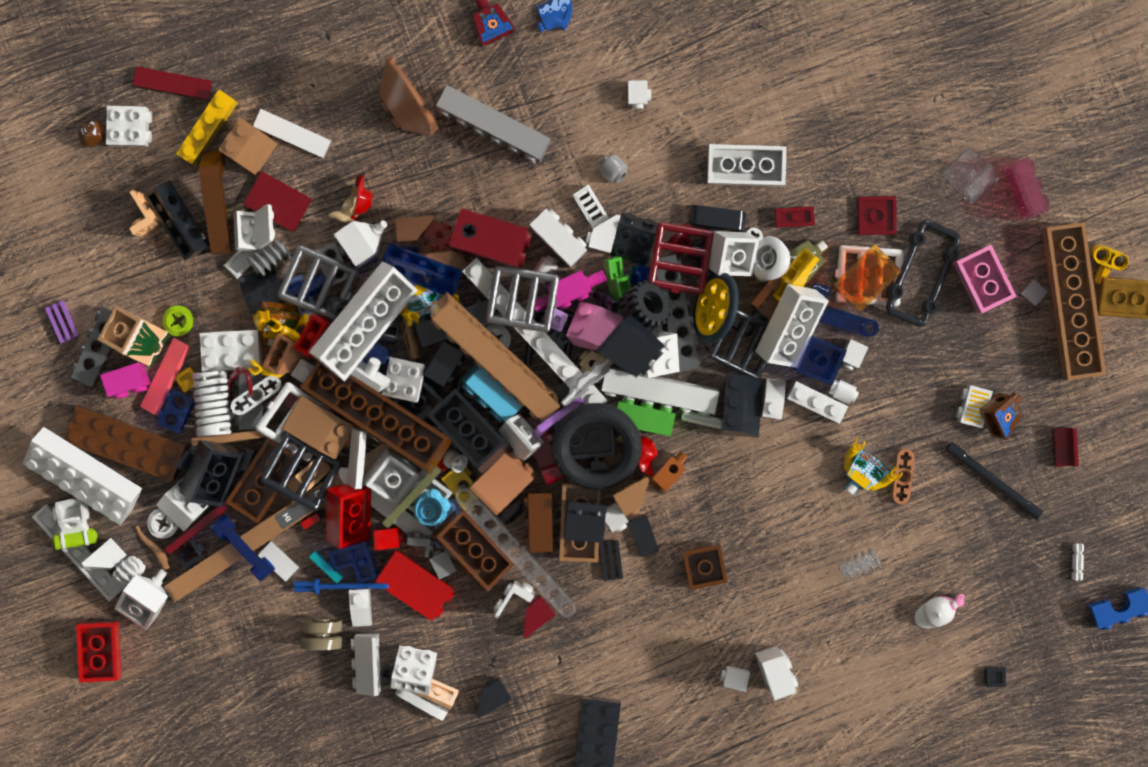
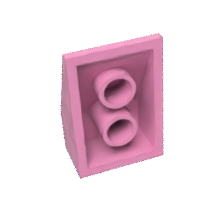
M580 302L566 336L573 345L596 351L623 320V316L597 305Z

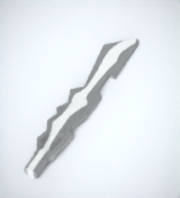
M607 358L603 362H594L592 369L585 371L584 375L577 379L576 384L570 387L569 394L560 403L566 408L572 401L589 391L588 388L591 385L597 383L610 372L609 367L613 362Z

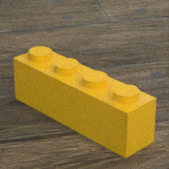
M218 90L176 154L196 166L202 158L203 152H206L238 102L221 90Z

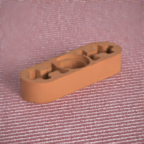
M901 449L896 454L895 466L898 468L894 472L896 474H899L901 471L908 473V479L905 482L893 481L892 499L898 504H905L910 499L915 457L909 449ZM905 452L910 456V460H906L905 465L909 466V469L899 468V464L903 465L904 462L903 459H900V456L904 455ZM897 483L907 485V489L903 487L902 491L906 494V497L902 498L901 501L896 497V493H900L901 487H897Z

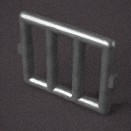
M299 245L289 267L287 266L284 271L286 275L279 288L277 297L334 322L337 316L322 309L336 274L338 270L349 274L340 298L349 299L358 270L303 245ZM304 254L313 258V261L296 298L286 292ZM320 262L330 265L331 269L315 305L304 301ZM341 303L336 305L335 311L340 308Z
M496 265L493 270L491 288L488 289L487 297H489L485 320L488 323L549 332L551 330L554 308H557L558 301L556 300L559 276ZM501 273L512 275L506 317L494 316ZM520 277L532 278L525 321L513 319ZM539 280L551 282L544 324L532 322Z

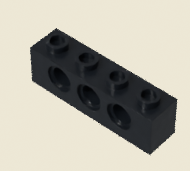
M170 180L154 186L144 195L184 261L201 254L210 246Z

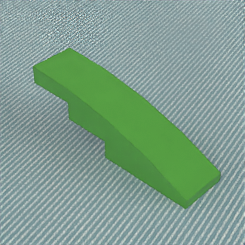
M615 256L603 260L610 294L614 296L616 301H619L622 294L631 288L630 275H624L622 257Z

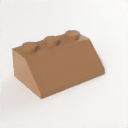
M645 474L612 492L624 516L629 515V517H632L640 512L639 508L642 507L649 479Z

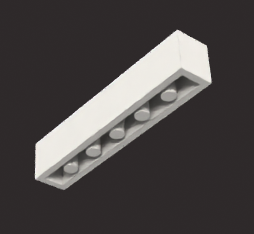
M611 366L609 367L610 372L603 379L602 391H605L606 395L616 396V394L624 395L623 398L628 400L639 398L643 399L642 402L647 404L658 402L666 408L677 406L680 407L681 411L685 412L696 410L699 411L698 414L704 416L715 414L719 397V389L657 376L651 378L638 376L636 378L624 369Z

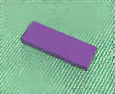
M580 397L572 401L566 408L563 407L542 422L533 431V436L537 439L557 425L567 413L581 406L584 403L583 399Z

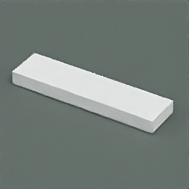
M260 109L253 125L261 131L323 159L331 143L329 139Z

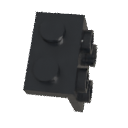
M621 213L610 253L611 256H621L624 260L641 265L647 264L658 223L649 218L636 217L632 213Z

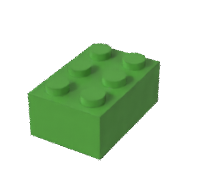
M622 398V402H617L616 407L633 420L638 430L671 436L676 415L671 413V408L660 406L659 410L653 409L652 404L641 402V406L634 405L633 400Z

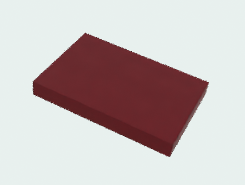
M261 171L243 205L254 211L259 210L266 204L271 205L274 213L272 221L295 233L313 199Z

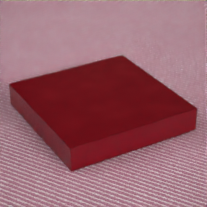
M896 196L857 197L858 235H897Z

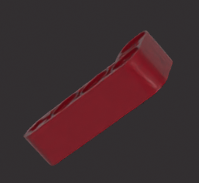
M529 411L521 414L533 429L541 424L540 419L536 420ZM550 441L534 452L547 485L565 478L554 461Z

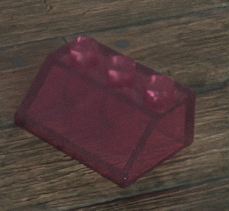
M1029 157L1003 167L1023 220L1049 211V201L1042 194V183L1039 178H1036L1034 173L1036 168L1034 162L1029 160Z

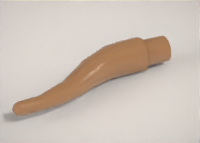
M136 526L139 537L155 553L162 569L170 568L167 561L168 558L163 549L158 544L149 540L141 532L139 526Z

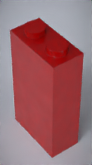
M398 549L374 582L387 583L389 588L385 589L386 591L431 621L434 617L437 619L444 611L441 607L445 601L449 603L455 594L452 592L453 586L442 579L439 580L437 575Z

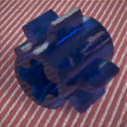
M643 263L632 267V272L629 274L630 282L633 285L642 281L648 282L650 268L644 267Z

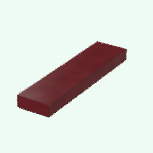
M137 66L133 80V86L205 100L210 99L213 83L211 80Z
M224 501L222 507L218 506L168 545L165 550L168 554L173 553L231 506Z

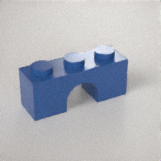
M1140 586L1123 592L1125 605L1118 611L1113 610L1110 601L1106 599L1087 605L1094 627L1107 630L1113 627L1112 624L1118 622L1124 624L1131 621L1130 618L1137 616L1140 618L1147 616L1148 593L1146 588Z

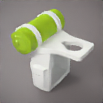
M69 499L55 503L53 520L58 526V533L54 534L52 545L56 550L96 544L97 533L94 528H89L87 524L89 510L86 503L78 499Z

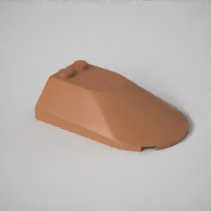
M391 55L387 57L384 63L379 96L383 100L380 103L386 113L391 112L394 117L391 120L397 129L401 127L406 132L431 136L439 130L436 121L429 110H423L421 106L424 102L400 67L395 64Z

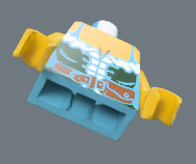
M413 275L406 279L417 289V292L400 312L407 320L408 326H412L415 322L419 324V320L430 316L431 307L446 293L435 285L430 284L427 280L418 284ZM455 293L450 294L459 303V296Z
M858 437L854 439L853 445L845 454L844 459L845 475L851 479L845 487L848 492L854 495L859 487L866 491H875L901 478L903 472L901 474L894 472L897 470V466L890 472L889 468L864 450L865 441L863 444H857Z

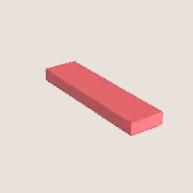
M173 338L140 405L141 408L158 416L191 346Z

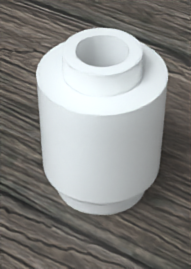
M549 255L546 258L542 256L533 271L554 274L558 268L556 265L557 260ZM539 280L542 284L546 283V281Z
M834 380L829 394L833 395V398L850 404V402H855L859 392L856 391L857 387L842 380Z

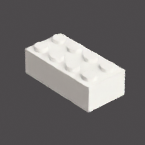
M708 145L707 185L785 186L786 146Z
M788 284L755 352L767 363L797 367L829 300L815 289Z
M777 646L755 653L766 688L774 700L797 693L795 687H798L795 675L789 670L792 668L789 657H787L783 650H779Z

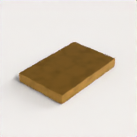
M1102 276L1097 306L1098 315L1148 319V280Z

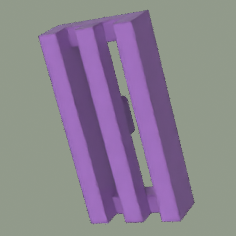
M64 301L45 308L60 343L79 336ZM58 307L62 308L73 333L72 335L69 334ZM52 310H54L56 313V316L66 336L65 338L63 337L60 331V328L57 324V321L53 315Z

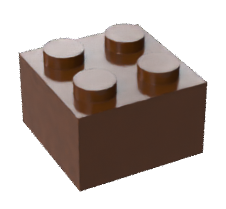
M719 543L681 550L690 590L728 583L721 545Z

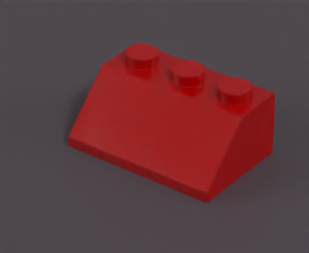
M341 484L326 489L325 540L336 548L342 549L370 539L371 488L362 486L361 489H354L347 484Z

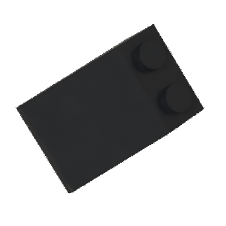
M424 375L418 402L396 398L393 402L427 423L430 420L427 414L448 395Z

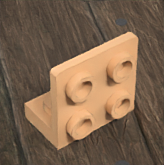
M131 190L130 194L139 206L145 219L141 217L132 223L133 226L129 229L133 235L142 237L160 226L158 223L159 219L154 211L148 207L147 204L149 203L144 197L145 194H141L140 191Z

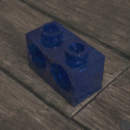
M173 389L172 392L169 391L164 401L166 406L157 415V420H159L157 425L181 434L194 407L195 398L177 389ZM177 397H181L184 400V404L180 408L175 405ZM170 414H173L176 418V422L173 425L167 422V417Z

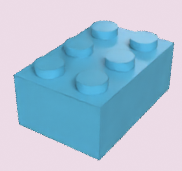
M476 363L460 379L463 383L461 387L472 396L475 394L477 396L475 400L486 409L489 407L491 409L489 413L499 422L502 420L506 422L522 408L516 399L502 388L498 381L495 382L491 379L488 372L484 368L478 367Z

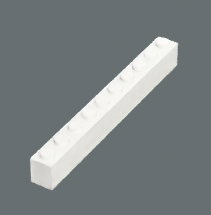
M476 258L463 272L487 297L493 275ZM499 283L495 307L506 317L509 293ZM516 301L513 319L525 321L526 311ZM514 327L569 388L576 384L579 377L584 375L545 332ZM591 385L588 388L589 391L581 396L584 404H605L608 401L594 385Z

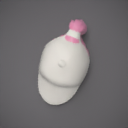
M958 594L955 596V599L939 596L929 600L917 610L915 614L916 624L927 629L948 624L953 620L956 608L964 605V595Z

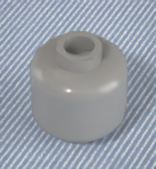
M606 155L601 159L599 172L608 182L620 183L627 176V164L617 155Z

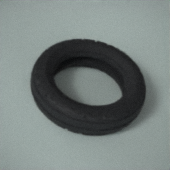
M604 403L584 404L571 410L557 425L552 440V453L559 471L573 484L589 490H605L624 482L636 469L642 450L640 433L633 420L619 408ZM590 422H603L611 425L620 433L625 448L617 464L607 470L591 471L581 467L573 459L570 453L569 442L573 433L582 425Z

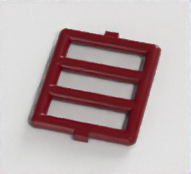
M659 222L657 224L648 282L651 281L654 285L657 284L659 288L671 290L672 293L679 294V292L703 295L714 232L693 228L689 224L676 225ZM664 230L706 237L704 249L662 242ZM661 249L702 256L701 268L659 261ZM657 269L699 275L698 286L656 280Z

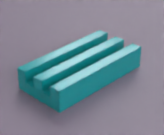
M317 550L309 557L336 583L344 577Z

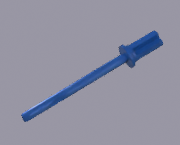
M315 579V581H295L293 585L294 592H315L316 594L320 593V589L389 588L387 583H320L319 579Z

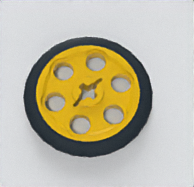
M714 273L706 280L704 294L696 296L693 309L694 330L700 340L707 344L716 343L726 336L737 314L739 303L738 288L735 280L728 273H723L722 275Z

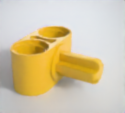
M1097 244L1091 249V257L1100 264L1094 279L1098 284H1101L1102 276L1108 277L1111 269L1124 270L1129 265L1128 257L1119 250L1102 244ZM1099 250H1105L1104 257L1100 259L1096 257V253ZM1118 256H1122V263L1119 265H1115V258Z

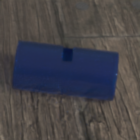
M323 271L315 274L305 299L310 298L312 295L320 294L326 280ZM305 279L289 285L290 295L297 298Z

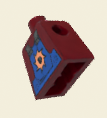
M487 0L476 1L479 12L473 14L482 47L515 32L514 25L498 3L490 6Z

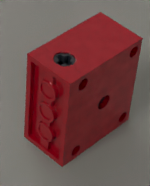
M460 208L449 246L452 250H457L461 253L503 266L519 268V266H524L526 259L524 250L525 248L529 249L532 237L528 228ZM473 230L474 234H470L468 237L467 232L470 233Z

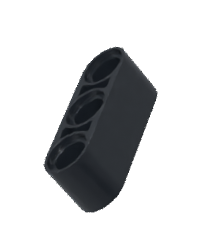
M691 205L689 224L744 231L747 212Z

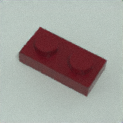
M814 206L775 209L776 228L815 226Z

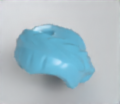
M430 489L427 492H423L415 501L414 514L416 520L427 526L442 523L450 509V503L448 499L441 496L438 490Z

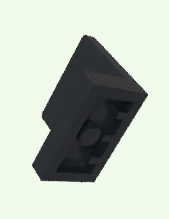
M568 501L565 539L603 543L607 504Z

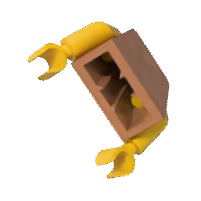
M271 318L275 325L273 327L267 325V327L273 332L280 331V334H277L263 363V367L256 360H250L251 365L255 367H247V369L253 375L261 372L265 376L280 378L286 373L293 372L304 355L294 349L300 337L298 332L285 325L282 326L281 322Z

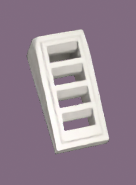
M589 185L572 195L592 228L609 218ZM589 193L590 196L580 201L579 198ZM593 199L594 202L587 207L583 206V204ZM595 206L598 207L597 210H595L591 214H588V210L592 209ZM601 212L602 216H600L594 221L591 219L593 216Z

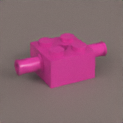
M581 270L559 280L556 300L558 301L557 308L560 307L563 310L572 306L571 302L576 299L580 302L589 298L588 294L591 293L592 287L607 281L603 270L588 277L584 276ZM550 285L546 286L548 292L550 290ZM547 293V296L536 300L535 310L537 313L547 308L549 293Z

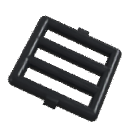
M738 308L736 316L742 318L743 321L725 357L717 354L724 337L712 344L707 356L709 359L742 375L759 380L767 362L761 357L754 372L747 369V366L769 323ZM752 323L758 326L740 364H737L732 359L749 324Z
M285 432L275 451L271 452L268 458L270 460L260 477V482L315 512L319 509L326 495V489L333 487L332 482L342 463L340 460L333 459L292 434ZM290 441L299 446L280 483H277L269 477ZM305 451H308L316 457L295 493L286 488ZM322 460L333 466L316 498L311 502L303 496Z

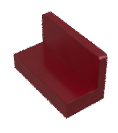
M1053 428L1054 466H1079L1077 428Z

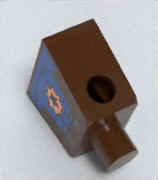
M1013 392L1011 395L996 394L979 409L991 436L1007 440L1020 420L1021 413L1017 405L1021 401V397L1017 393Z

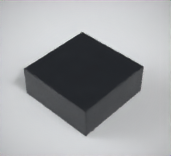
M985 667L986 687H1006V667Z

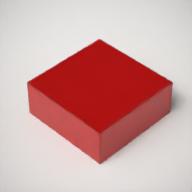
M317 512L300 524L305 530L321 520L322 516Z

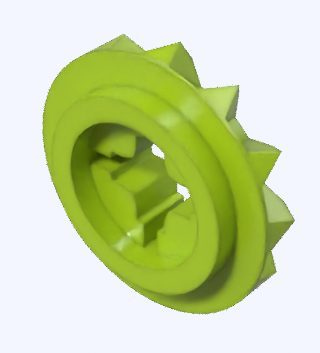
M172 306L163 315V326L171 335L182 336L191 330L194 318L191 311L186 307ZM174 315L179 318L185 316L181 321L184 327L179 324L173 325L176 321Z

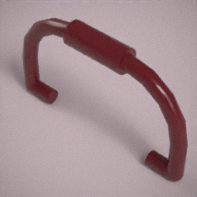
M240 366L236 367L229 374L227 392L229 393L227 400H229L228 406L231 413L233 412L231 410L232 382L242 372L245 375L248 388L246 398H250L253 395L250 374L247 369Z

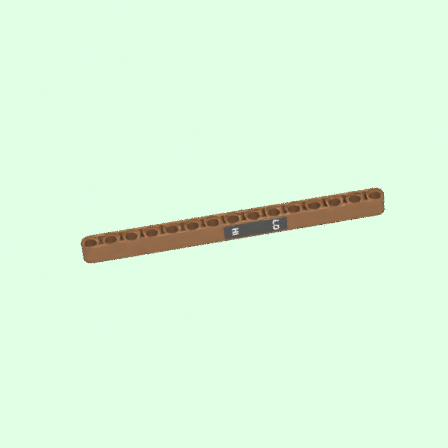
M381 444L365 454L363 477L386 448L390 449L389 447ZM339 472L332 482L333 487L344 484L339 476ZM323 483L304 494L303 497L313 502ZM325 495V497H324V499H323V501H322L320 507L323 506L324 504H326V495ZM295 501L163 588L173 603H175L314 511Z

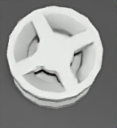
M451 449L444 455L443 463L446 467L459 473L466 468L468 459L456 449Z

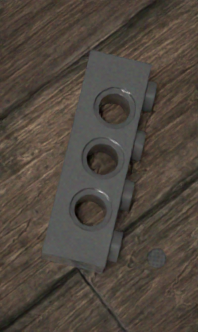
M104 307L97 312L95 316L96 324L94 328L91 327L88 331L87 338L89 339L86 345H82L79 351L78 363L75 362L71 369V373H73L71 378L90 387H96L101 377L100 375H102L113 351V348L98 340L102 332V326L107 323L113 310ZM97 341L102 344L99 352H96L93 347ZM88 359H92L94 362V366L90 370L85 365Z

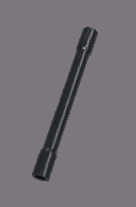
M953 441L946 447L945 450L988 481L1035 520L1042 515L1043 510L1021 496L969 456L966 451Z

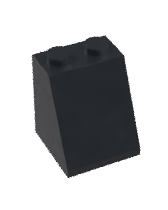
M629 315L616 326L596 351L637 378L640 374L644 376L651 369L649 364L653 360L656 362L664 354L662 349L665 345L638 320Z

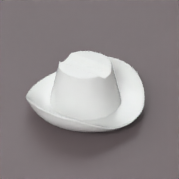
M764 237L758 243L753 274L761 280H774L784 275L790 265V254L787 247L776 237Z

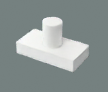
M370 358L368 364L360 361L351 372L352 376L378 392L386 388L391 380L378 372L381 362L376 358Z

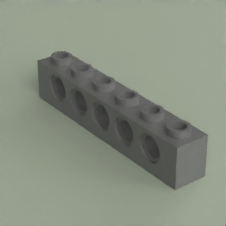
M676 255L659 258V261L682 265L681 259H677ZM657 269V280L686 285L685 278L680 276V272L673 271L675 279L667 281L665 273L671 270ZM660 288L665 292L664 294L668 297V303L671 306L669 308L671 315L666 322L667 331L677 334L679 327H685L687 330V335L684 338H680L677 335L679 372L700 368L699 364L702 363L700 352H696L695 345H698L696 333H692L691 326H694L693 316L688 314L687 309L690 307L689 297L685 296L684 292H679V298L672 300L669 297L670 290ZM675 308L682 309L683 317L681 319H676L673 316ZM684 345L691 348V354L687 357L681 354V348Z

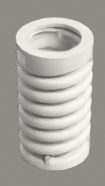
M227 371L192 374L194 380L193 388L196 389L193 392L194 396H196L194 402L198 404L195 406V410L199 411L195 414V417L198 419L196 420V436L231 434L230 428H228L231 426V423L220 422L230 419L229 414H223L230 411L229 407H225L229 404V400L224 399L228 398L229 393L221 392L227 391L228 386L215 385L228 382Z

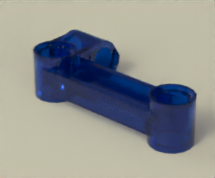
M813 282L811 289L817 290L828 299L832 287ZM826 306L819 320L820 323L866 338L875 336L879 331V325L876 321L830 306ZM867 323L871 324L874 328L871 334H868L864 329Z
M225 514L222 515L209 528L222 542L227 539L252 566L249 569L251 573L262 582L275 570V567L266 557L260 559L234 531L235 524Z

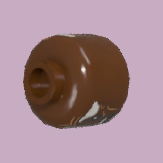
M98 120L82 124L80 131H78L82 145L92 148L105 143V124H101Z

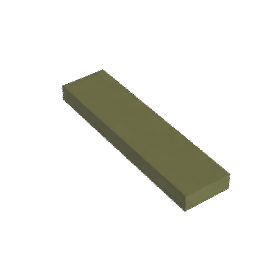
M436 466L433 472L428 474L383 522L387 528L437 477L441 469Z

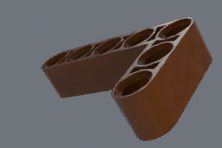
M221 151L203 152L199 166L202 197L212 255L232 253L222 181L225 169V155Z

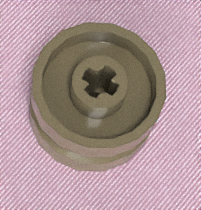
M330 618L300 620V631L310 634L300 637L301 649L335 650L342 648V637L333 635L342 631V620Z

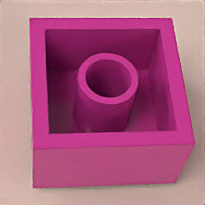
M135 363L100 375L107 397H114V400L128 397V392L131 391L132 393L146 391V386L151 385L144 363Z

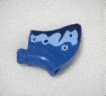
M549 0L537 5L542 19L541 22L537 23L540 32L554 28L561 29L562 31L567 29L572 17V0Z

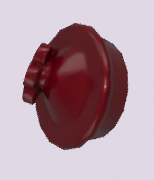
M683 233L674 234L668 241V243L690 246L691 242L690 237ZM671 251L672 253H675V254H683V253H680V252Z

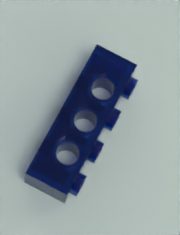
M393 243L389 244L382 259V262L393 266L410 283L444 295L448 292L453 297L459 286L462 270Z

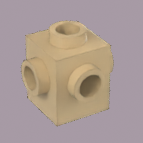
M586 350L579 357L581 360L579 370L584 374L585 371L592 369L589 366L590 360L603 362L605 357L597 351L591 350L589 353Z

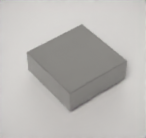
M1033 279L1020 294L1033 306H1036L1048 291Z

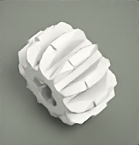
M130 556L116 568L112 578L116 584L126 588L135 575L141 576L145 570V565L139 558Z

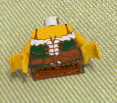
M262 301L261 310H258L253 316V321L257 330L265 338V343L272 346L280 331L273 332L267 327V325L270 327L275 325L271 318L281 322L282 326L285 325L296 331L299 327L306 326L311 316H308L306 313L301 316L298 307L293 304Z

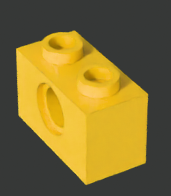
M467 466L462 472L456 473L452 470L442 478L464 509L479 499L470 489L473 480L470 477L472 473ZM461 480L468 481V490L463 491L459 488Z

